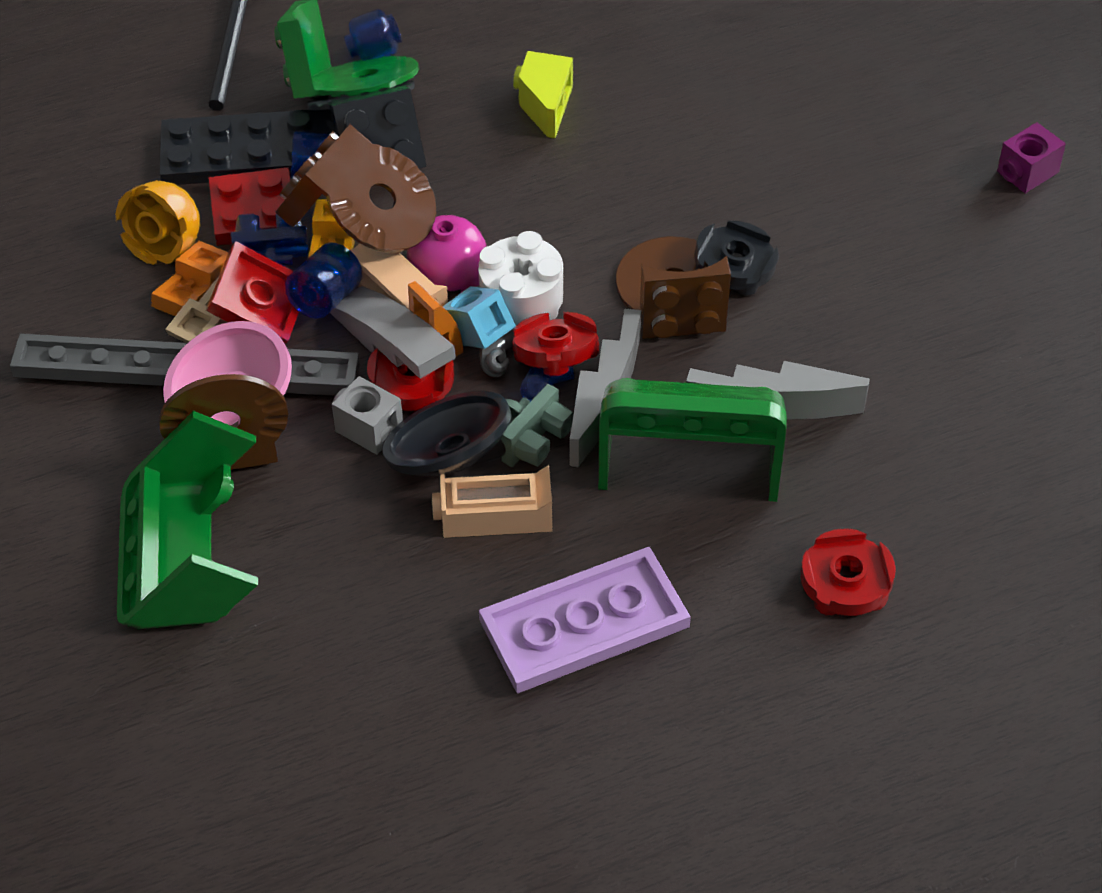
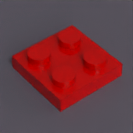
M288 167L209 177L217 246L234 244L235 242L242 243L298 235L297 226L292 228L275 213L285 200L279 194L290 182Z
M235 242L228 252L206 311L227 322L249 321L265 325L276 332L286 345L290 339L310 280Z

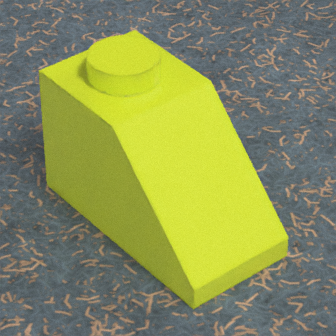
M528 51L523 65H517L513 79V87L519 89V106L548 138H556L573 88V58Z

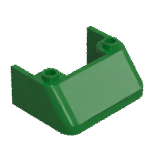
M631 378L613 381L606 386L601 402L598 490H607L612 435L770 445L768 501L777 502L787 424L784 399L778 392L768 387L634 380Z
M192 411L128 476L122 489L120 501L117 619L119 623L136 629L215 623L220 618L226 616L237 603L258 586V577L211 561V514L221 504L227 503L234 488V482L231 479V466L256 443V435Z

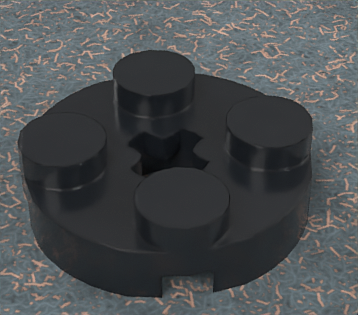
M727 221L726 227L715 229L714 223L704 228L698 236L695 247V270L711 266L727 256L731 272L730 289L735 290L741 295L755 294L759 286L766 284L773 277L779 252L777 247L774 250L769 244L771 237L764 230L743 221ZM736 252L741 254L742 257L738 258L732 255H734V253Z

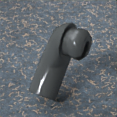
M515 327L486 349L479 348L480 367L488 376L499 377L506 372L509 366V358L506 357V351L513 347Z

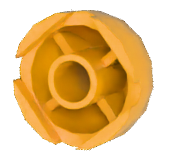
M158 180L136 186L127 191L119 199L115 212L116 222L121 219L125 231L120 234L123 243L134 256L152 265H155L157 260L165 263V265L174 262L195 243L200 228L199 212L189 194L176 184Z

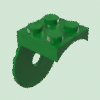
M317 0L295 1L275 26V41L277 47L283 49L286 62L283 65L284 80L288 87L291 86L294 99L319 95H331L332 97H340L341 95L356 96L364 92H376L382 88H391L402 84L419 72L418 62L413 58L405 56L373 57L332 67Z

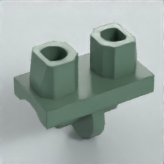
M547 384L531 402L527 398H522L519 402L506 399L511 410V419L501 438L506 448V452L501 456L502 462L513 467L521 459L538 467L550 451V440L542 436L545 431L560 439L565 438L571 431L574 413L559 403V389L550 384Z

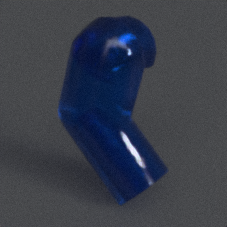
M569 366L568 372L559 376H549L544 374L543 368L531 367L520 387L522 397L527 398L531 402L547 384L553 386L556 383L574 380L573 366Z

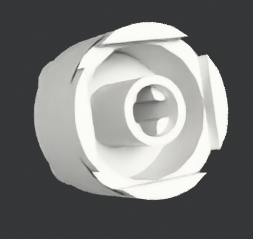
M525 231L518 236L502 239L482 249L479 261V287L498 289L516 326L529 317L543 313H549L550 320H553L557 317L558 309L563 302V261L558 251L552 245L543 241L538 233Z

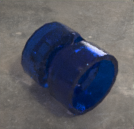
M333 242L323 244L287 277L285 283L286 295L296 310L306 317L314 319L324 318L360 284L363 277L362 267L358 258L345 246Z

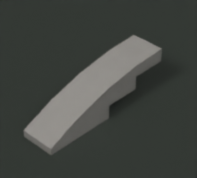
M361 286L327 305L328 311L371 353L378 348V352L381 351L396 367L405 364L420 379L456 358L453 344L409 309L379 292Z
M624 309L620 341L602 340L598 372L580 370L570 434V466L579 467L599 441L601 402L606 386L613 381L631 378L640 342L641 310Z
M783 361L780 373L737 364L733 377L690 368L686 383L768 387L783 397L787 419H820L864 413L870 379Z

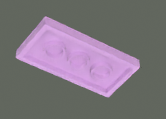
M650 546L479 610V620L517 694L689 628L691 618Z

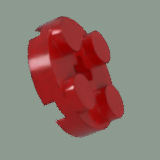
M563 312L564 319L550 320L549 313L529 317L520 322L514 329V358L516 361L526 365L543 368V372L546 375H563L568 372L569 366L582 363L599 355V339L596 324L591 318L574 312Z
M378 348L371 353L367 364L368 381L399 397L402 410L405 411L419 410L445 398L454 383L453 360L421 379L417 375H403L407 373L408 367L405 364L396 367L381 351L378 352Z
M854 529L831 530L817 537L815 545L804 553L801 566L802 586L806 594L814 601L815 608L825 615L839 614L846 616L862 615L882 609L888 601L896 573L895 561L889 549L881 542L877 546L874 542L866 539V533ZM842 566H849L851 572H859V575H856L854 578H846L839 573Z

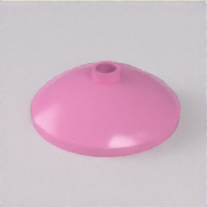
M235 321L212 327L189 341L172 361L164 381V401L166 403L176 391L191 382L223 374H239L259 378L276 387L284 396L292 371L289 351L276 332L259 323ZM224 411L213 415L211 418L232 425L238 421L239 416L236 413Z

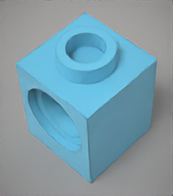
M470 286L443 306L457 323L463 346L486 349L516 326L498 289Z

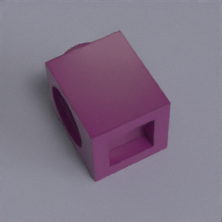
M1036 122L1003 142L997 172L1026 194L1059 173L1066 143Z

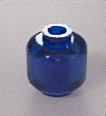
M375 9L352 18L348 26L350 34L344 36L351 57L359 55L361 60L394 56L398 52V44L403 42L393 14L386 15L381 9Z

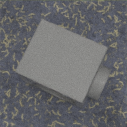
M360 376L347 388L341 389L332 403L335 432L376 455L383 449L384 442L390 432L403 421L401 399Z

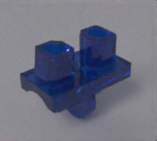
M244 214L237 216L236 230L231 232L232 246L235 242H238L282 266L293 265L292 257L308 256L306 226H302L300 221L295 227H291L276 214L277 228L261 229L258 215Z

